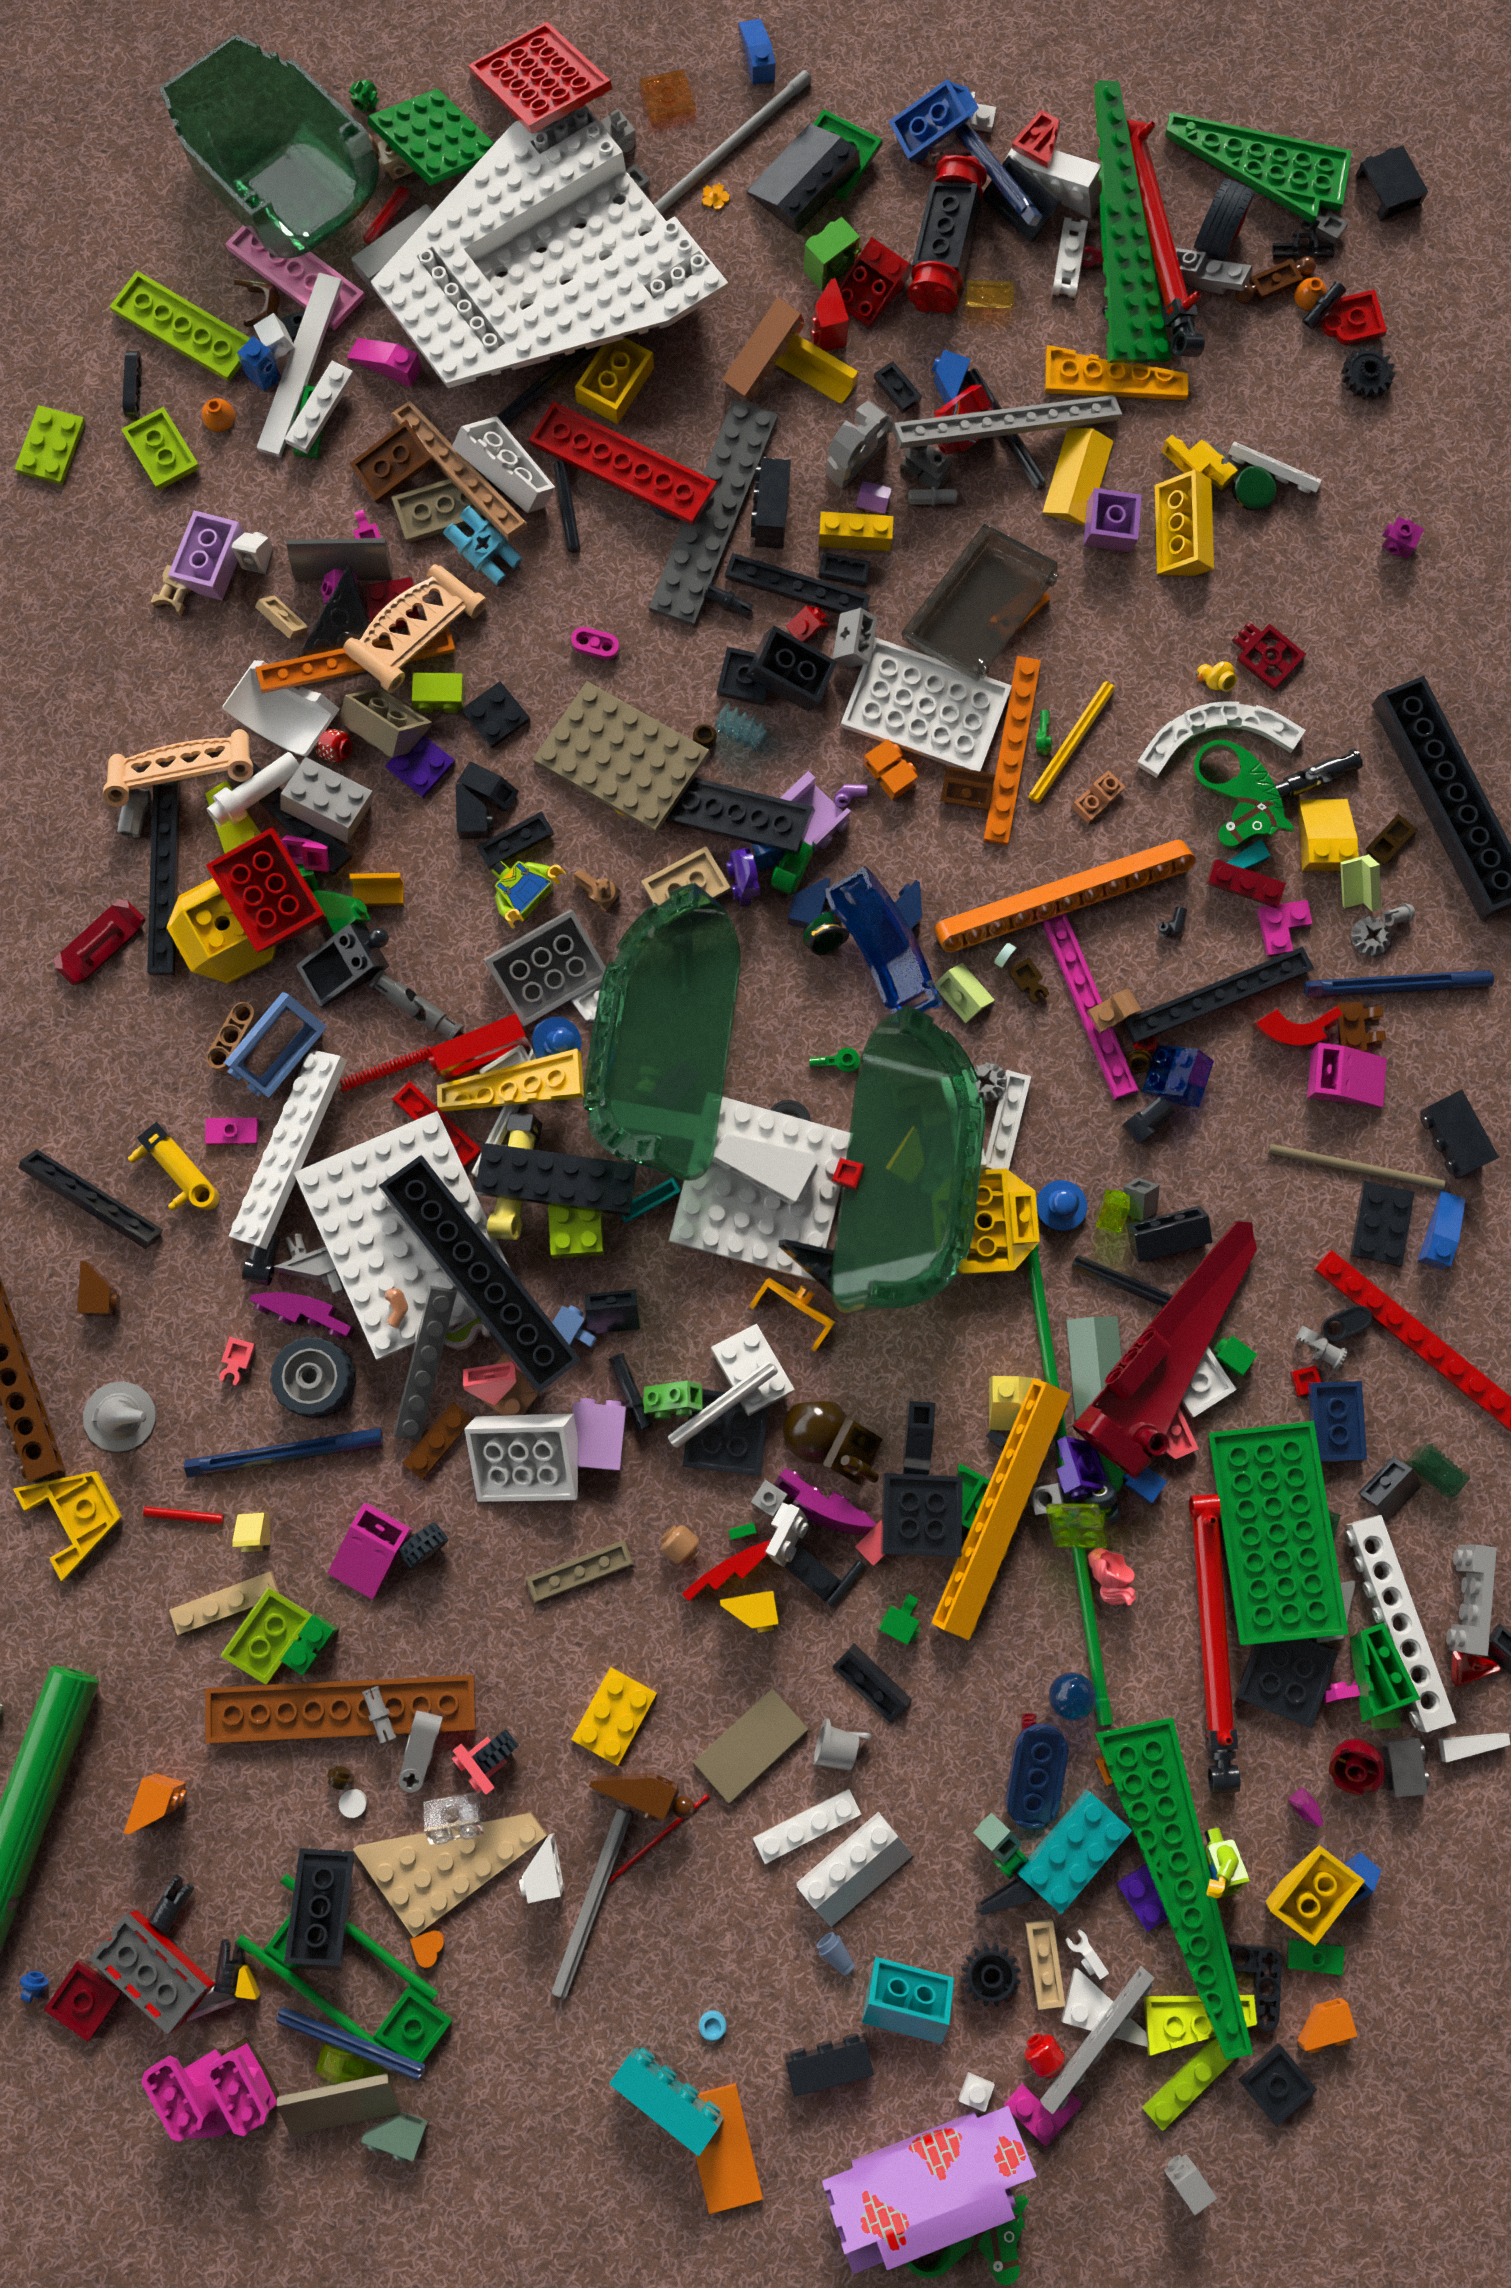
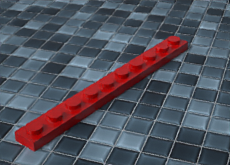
M1332 1249L1327 1252L1314 1268L1315 1272L1354 1304L1363 1305L1368 1308L1372 1318L1511 1432V1396Z

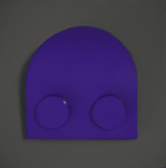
M749 847L731 851L730 861L726 862L729 877L734 876L736 884L732 885L734 899H739L741 906L750 905L751 897L761 895L757 881L756 865Z

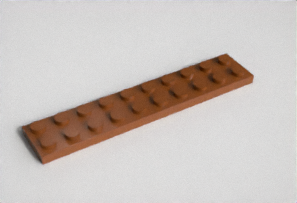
M475 1674L205 1688V1743L377 1735L373 1720H369L370 1712L362 1692L370 1689L374 1700L371 1688L379 1686L385 1708H388L390 1711L388 1717L394 1734L411 1732L416 1710L442 1716L439 1732L475 1730Z

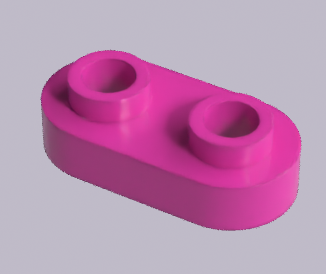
M579 627L571 635L572 646L578 653L603 660L614 659L619 653L618 639L612 634L588 627ZM582 639L588 640V643L585 645H582L579 642ZM610 646L611 650L604 651L603 647Z

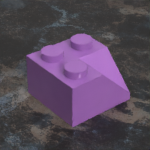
M1094 488L1087 500L1083 546L1131 552L1138 541L1142 495Z

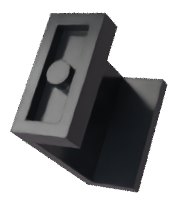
M1403 145L1395 149L1389 148L1375 157L1369 156L1360 163L1356 173L1357 179L1367 176L1381 202L1376 213L1380 221L1422 205L1429 192Z

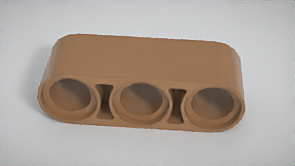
M239 1002L232 1008L208 1051L207 1062L218 1073H228L227 1071L230 1067L225 1063L216 1065V1059L222 1055H225L227 1059L259 1021L258 1013L249 1003ZM246 1011L251 1012L250 1017L246 1021H240L242 1013ZM237 1033L238 1039L236 1042L228 1043L229 1036Z

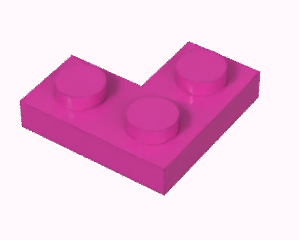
M1308 900L1279 904L1277 908L1264 906L1257 909L1267 957L1283 955L1293 951L1289 929L1307 927L1313 924Z
M1022 2083L1004 2103V2106H1009L1011 2113L1046 2147L1081 2107L1082 2103L1069 2092V2099L1061 2110L1056 2109L1052 2114Z

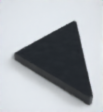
M351 566L346 567L298 658L342 649L348 639L360 640L368 628Z

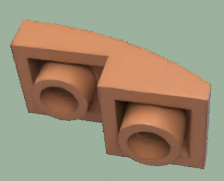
M1108 770L1072 804L1071 808L1089 824L1126 787Z

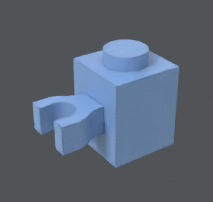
M572 1305L568 1309L562 1306L552 1323L570 1346L577 1339L585 1345L592 1347L596 1337L582 1330L586 1323L585 1318L582 1317L584 1313Z

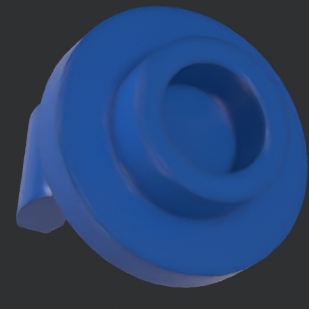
M31 1971L21 1977L20 1985L23 1987L21 2000L32 2003L33 1997L38 1999L41 1997L43 1990L48 1987L49 1980L44 1977L43 1973Z

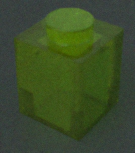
M1105 1189L1097 1210L1095 1227L1120 1234L1130 1209V1195L1119 1190Z

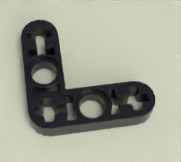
M1227 1942V1946L1230 1948L1229 1954L1233 1970L1254 1972L1253 1995L1257 2026L1265 2031L1275 2029L1280 2018L1282 1959L1279 1952L1269 1946ZM1246 1950L1248 1953L1247 1962L1243 1965L1236 1964L1234 1961L1236 1951ZM1269 1952L1270 1956L1275 1958V1961L1269 1964V1972L1275 1973L1274 1977L1267 1974L1260 1975L1261 1971L1267 1973V1965L1262 1962V1957H1267ZM1269 1980L1273 1983L1274 1990L1269 1996H1264L1260 1992V1985L1262 1982ZM1259 2000L1273 2002V2006L1267 2004V2011L1272 2015V2019H1268L1267 2024H1264V2021L1259 2018V2015L1265 2013V2005L1263 2003L1259 2004Z

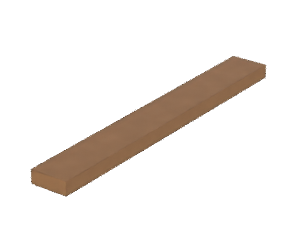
M408 401L391 413L392 419L398 425L407 419L434 458L436 466L508 542L528 528L527 523L467 460L452 448V444L411 401Z

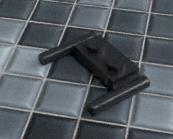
M809 1520L807 1521V1524L809 1525L808 1528L813 1523ZM798 1543L795 1545L796 1553L791 1562L787 1561L784 1566L832 1608L866 1567L857 1560L843 1579L840 1580Z

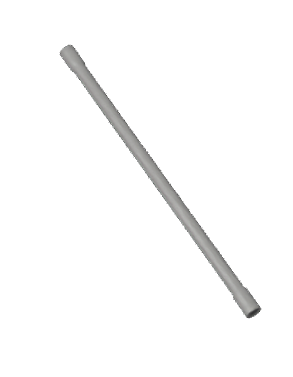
M806 70L801 71L779 94L654 204L658 212L662 214L792 97L798 95L812 82L810 74ZM604 255L600 258V260L603 261L610 256Z

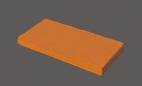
M736 2083L699 2093L698 2097L707 2103L710 2100L721 2109L720 2114L724 2117L719 2128L700 2156L696 2155L709 2214L763 2200Z

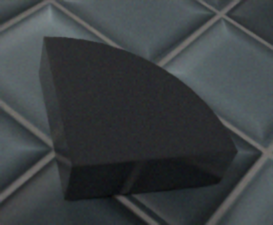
M991 1429L986 1437L1003 1451L1007 1438Z

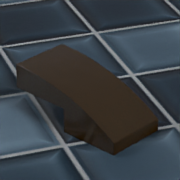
M1398 813L1365 850L1382 865H1385L1417 829Z

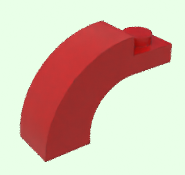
M1336 1006L1310 1023L1297 1024L1287 1020L1277 1008L1255 1022L1253 1026L1272 1042L1284 1046L1300 1047L1326 1038L1327 1036L1322 1028L1324 1027L1327 1031L1339 1023L1337 1018L1342 1016L1343 1013Z

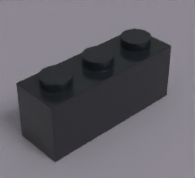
M1200 1205L1127 1225L1131 1253L1138 1262H1150L1157 1257L1176 1255L1183 1250L1199 1249L1206 1244L1213 1243L1209 1215Z
M858 2033L846 2035L843 2037L842 2042L832 2044L830 2040L820 2042L816 2045V2049L806 2051L805 2048L794 2049L789 2052L790 2056L785 2057L794 2097L874 2075L865 2036L859 2037Z

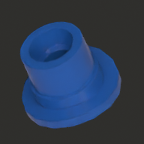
M752 844L755 851L754 861L758 870H767L777 865L785 854L784 851Z

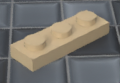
M1053 1920L1026 1922L1025 1927L1037 2008L1041 2010L1065 2006Z

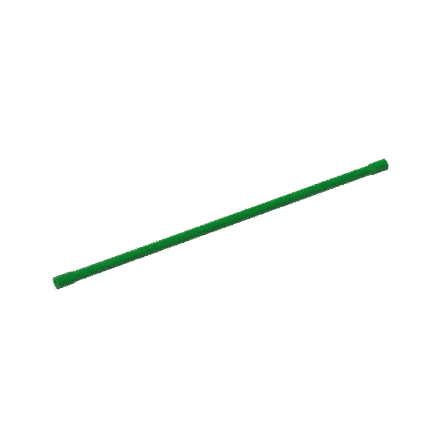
M1037 1244L1026 1259L1046 1383L1060 1389L1038 1253L1039 1244ZM1064 1412L1058 1424L1057 1433L1054 1436L1059 1468L1065 1465L1060 1457V1448L1057 1440L1067 1436ZM1074 1500L1075 1507L1065 1510L1095 1696L1094 1705L1097 1724L1099 1726L1114 1723L1112 1709L1107 1693L1078 1501Z

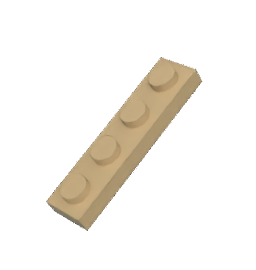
M267 1572L170 1609L177 1635L254 1607L267 1587L279 1593L273 1572Z

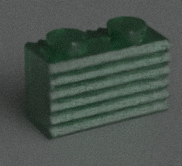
M1433 1443L1419 1445L1406 1461L1412 1469L1445 1497H1455L1470 1480V1475H1466V1472H1462V1468H1458V1465H1454L1453 1461L1445 1457V1454L1437 1451V1447H1433Z

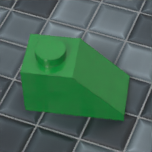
M316 890L313 892L326 914L327 921L334 934L338 933L349 923L366 924L371 920L365 904L359 898L332 891Z

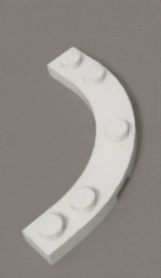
M1239 702L1209 703L1190 709L1167 723L1150 742L1136 765L1157 778L1167 761L1182 744L1198 734L1214 729L1235 728L1251 731L1271 740L1290 753L1306 730L1284 716L1262 706L1256 705V707L1239 704Z

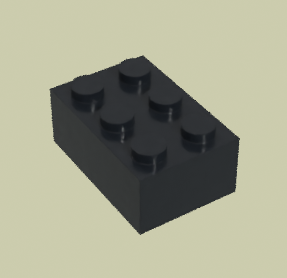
M762 457L761 467L756 466V482L751 516V538H755V547L784 548L790 483V459Z
M772 626L763 635L746 673V677L809 712L820 703L837 661L778 627Z

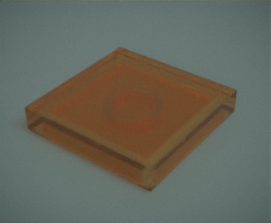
M684 69L639 79L651 123L696 113V107Z

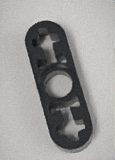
M139 351L125 352L122 406L126 418H139L141 391H138V388L141 387L142 358Z

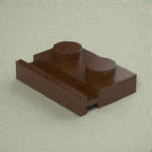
M946 765L940 801L989 810L995 774Z

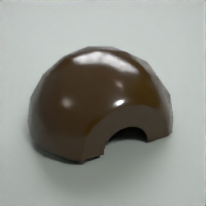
M835 1402L797 1403L790 1408L784 1419L783 1435L785 1443L795 1456L805 1462L823 1463L847 1415L839 1404Z

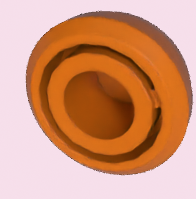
M1317 277L1303 280L1294 292V298L1298 306L1304 310L1311 311L1316 305V300L1319 297H1323L1327 292L1326 285Z
M214 398L206 402L201 413L204 425L209 430L215 432L229 429L233 425L236 416L231 404L220 398Z

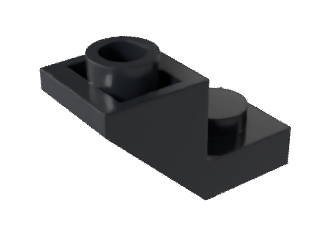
M473 762L467 764L457 780V783L461 784L473 796H484L501 811L509 809L519 792L502 776Z

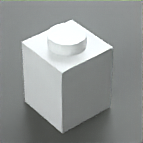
M274 313L254 325L260 341L272 351L275 360L295 348L285 325Z

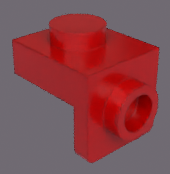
M805 606L786 627L795 638L807 643L820 628L826 629L829 624L825 620L826 615L820 608Z

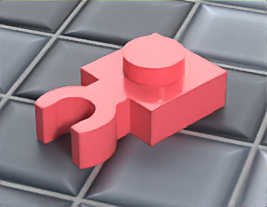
M229 1337L221 1362L227 1363L228 1366L221 1372L220 1381L225 1382L227 1376L232 1373L235 1377L233 1385L238 1386L242 1379L240 1369H249L256 1344Z

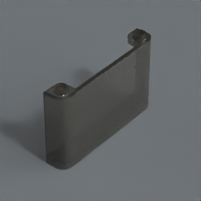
M984 523L901 632L902 640L975 681L981 678L984 679L989 673L991 664L1048 588L1056 584L1059 578L1057 573L1058 562Z

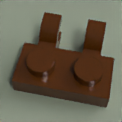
M1362 1002L1337 1003L1335 1005L1343 1013L1342 1016L1337 1018L1339 1021L1337 1024L1339 1045L1366 1052L1367 1045H1382L1386 1041L1385 1030L1366 1033L1364 1021L1380 1020V1017H1383V1006L1363 1009Z

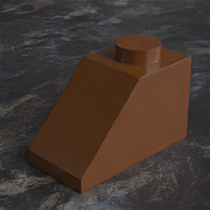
M80 1261L77 1313L84 1316H115V1310L120 1307V1295L117 1294V1290L93 1264L87 1261Z

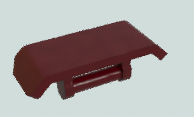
M116 900L53 958L55 968L73 986L85 982L142 929L146 921L145 917L128 900Z

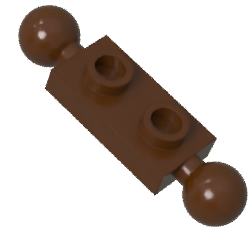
M1306 256L1301 258L1296 266L1294 261L1290 259L1250 277L1249 284L1246 285L1244 291L1236 290V300L1239 303L1246 304L1256 295L1258 300L1262 301L1301 283L1302 276H1310L1314 273L1316 262L1312 257Z

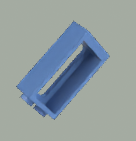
M282 992L225 1060L224 1063L230 1067L227 1072L238 1081L243 1078L250 1083L247 1088L258 1097L263 1094L269 1098L327 1026L289 994ZM289 1010L302 1021L303 1026L264 1074L256 1076L244 1066L243 1061L283 1012Z

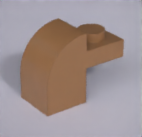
M1125 989L1089 1009L1087 1014L1100 1034L1115 1025H1122L1125 1019L1141 1013L1142 1009L1131 990Z

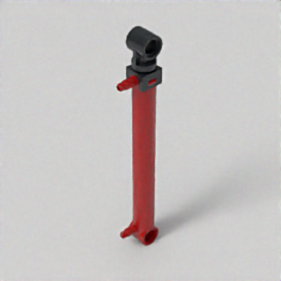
M1126 119L1152 258L1165 304V309L1161 312L1165 327H1171L1174 334L1171 341V350L1175 356L1197 358L1203 353L1205 347L1204 336L1201 333L1195 332L1194 318L1198 315L1196 303L1201 294L1196 291L1188 297L1147 143L1148 136L1155 128V123L1150 121L1147 124L1142 121Z
M1217 1494L1190 1495L1189 1513L1193 1522L1207 1721L1205 1741L1207 1749L1216 1750L1209 1751V1759H1215V1766L1208 1767V1784L1211 1793H1238L1241 1787L1240 1773L1237 1765H1231V1759H1236V1751L1233 1750L1238 1749L1237 1730L1234 1729L1219 1531L1221 1506Z

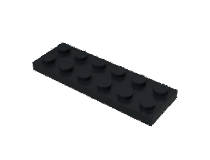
M694 777L665 822L799 855L815 809L810 805Z
M483 1143L474 1192L475 1195L630 1216L637 1164Z

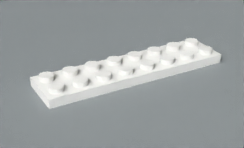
M309 1050L304 1058L300 1073L294 1081L290 1096L283 1107L280 1119L273 1130L271 1140L263 1153L261 1163L253 1176L248 1193L242 1201L238 1216L232 1224L229 1237L267 1249L295 1184L296 1177L294 1173L302 1168L348 1061L347 1059L334 1054Z

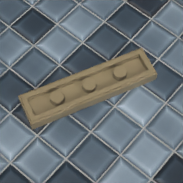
M624 1539L526 1578L533 1601L536 1603L634 1565Z

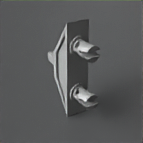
M295 1234L296 1247L289 1237L285 1239L292 1259L273 1266L279 1273L320 1281L325 1286L330 1284L336 1296L346 1293L327 1247L307 1253L301 1234Z

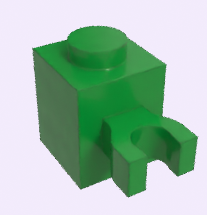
M907 1594L900 1610L889 1605L877 1629L908 1645L909 1641L914 1642L921 1628L917 1626L920 1621L911 1617L910 1614L918 1598Z

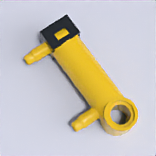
M156 1121L137 1137L142 1145L128 1157V1160L133 1164L147 1153H151L183 1191L168 1205L172 1211L180 1208L189 1199L192 1204L204 1211L212 1210L218 1205L220 1195L217 1189L212 1186L161 1124ZM204 1191H209V1199L205 1202H200V1194Z

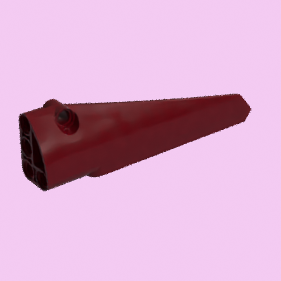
M1234 1222L1109 1372L1105 1379L1106 1385L1072 1425L1073 1429L1092 1447L1136 1480L1152 1462L1155 1455H1163L1169 1447V1440L1166 1436L1167 1431L1202 1356L1257 1251L1252 1222ZM1154 1437V1443L1150 1446V1441Z

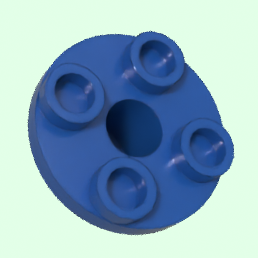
M562 1017L548 1018L537 1024L531 1040L532 1050L536 1059L574 1049L580 1051L582 1043L577 1027L571 1021Z
M1057 1180L1050 1182L1042 1188L1036 1199L1039 1219L1044 1226L1055 1231H1068L1075 1228L1083 1221L1087 1212V1200L1083 1191L1076 1184L1069 1181Z

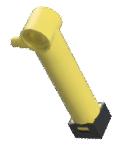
M510 1113L507 1131L510 1133L508 1146L533 1149L535 1140H540L543 1123L534 1114ZM497 1198L494 1213L489 1216L487 1221V1233L491 1239L517 1240L523 1226L520 1218L523 1201Z

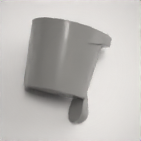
M825 1718L822 1722L815 1747L814 1765L851 1771L858 1752L859 1738L871 1741V1734L847 1732L831 1726L830 1719Z

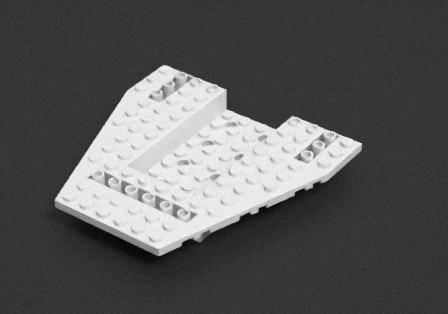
M586 105L565 115L563 119L547 125L542 131L533 134L519 121L514 122L371 280L373 289L447 388L476 381V377L491 373L494 376L501 374L500 370L507 368L515 370L550 360V356L564 352L565 355L575 353V349L582 347L590 349L624 339L623 336L638 332L639 335L649 332L648 329L659 326L660 329L668 327L729 289L727 280L677 218L673 217L666 221L626 172L623 151ZM618 196L625 197V202L621 205L613 203V200ZM577 224H586L582 229L575 228ZM645 231L649 232V233L645 234L644 236H640V234H641L642 232H645ZM538 248H547L543 253L536 252ZM604 255L610 256L603 261L600 260V258ZM499 272H507L505 277L496 276ZM571 280L568 283L561 285L563 281ZM526 304H531V305H530L529 307H527L526 309H524V310L521 309L524 305H526Z

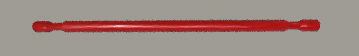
M707 1793L699 1802L694 1804V1811L710 1798ZM676 1819L625 1863L613 1876H610L608 1883L611 1884L617 1876L625 1872L685 1819Z

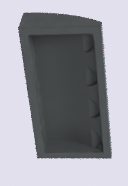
M385 538L286 540L290 566L295 581H324L325 574L333 569L345 571L347 566H351L352 572L357 574V580H392V559Z

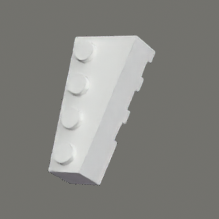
M1011 148L1008 155H1012L1052 191L1062 201L1061 204L1090 219L1092 218L1100 204V194L1102 193V182L1099 181L1098 173L1101 170V164L1054 150L1051 165L1047 169Z
M497 416L461 426L452 445V448L527 513L546 506L555 486Z

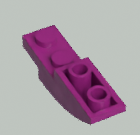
M274 1292L254 1294L249 1299L256 1303L255 1309L267 1315L271 1310L279 1314L277 1320L289 1326L293 1322L300 1325L304 1316H306L305 1322L317 1328L322 1324L330 1328L329 1334L341 1340L344 1335L351 1338L355 1331L353 1327L333 1318L337 1310L336 1307L308 1296Z
M784 1468L773 1484L794 1499L792 1505L800 1508L809 1521L822 1527L847 1534L866 1535L876 1524L868 1513L855 1508L845 1496L836 1494L833 1491L827 1499L818 1488L809 1486L794 1471Z

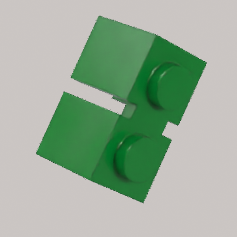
M313 1614L298 1634L302 1639L293 1641L281 1658V1661L302 1676L308 1674L322 1654L319 1651H314L315 1648L318 1650L325 1649L338 1631V1628L319 1614Z

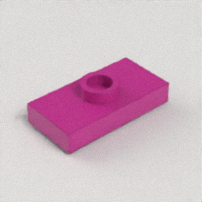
M257 1117L206 1118L205 1144H258L259 1119Z

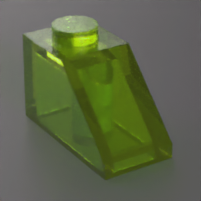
M323 2043L315 2072L333 2083H345L381 2075L382 2066Z

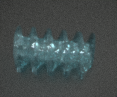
M727 703L720 711L714 728L718 726L717 731L720 734L726 731V737L732 738L735 735V742L737 743L744 739L743 745L749 747L752 744V751L757 752L769 732V728L767 730L764 729L765 721L755 725V716L748 721L747 712L738 716L739 708L736 707L730 712V703Z

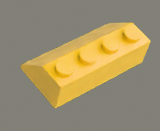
M1195 469L1156 484L1157 575L1196 576L1213 570L1211 479Z

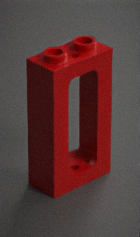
M517 1013L431 1047L433 1056H430L429 1060L437 1076H443L447 1082L490 1064L518 1045H522L524 1049H528L530 1046Z

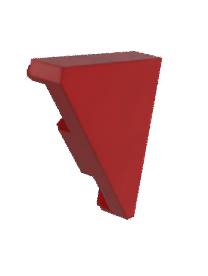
M1459 1651L1453 1652L1451 1680L1455 1687L1501 1671L1496 1661Z

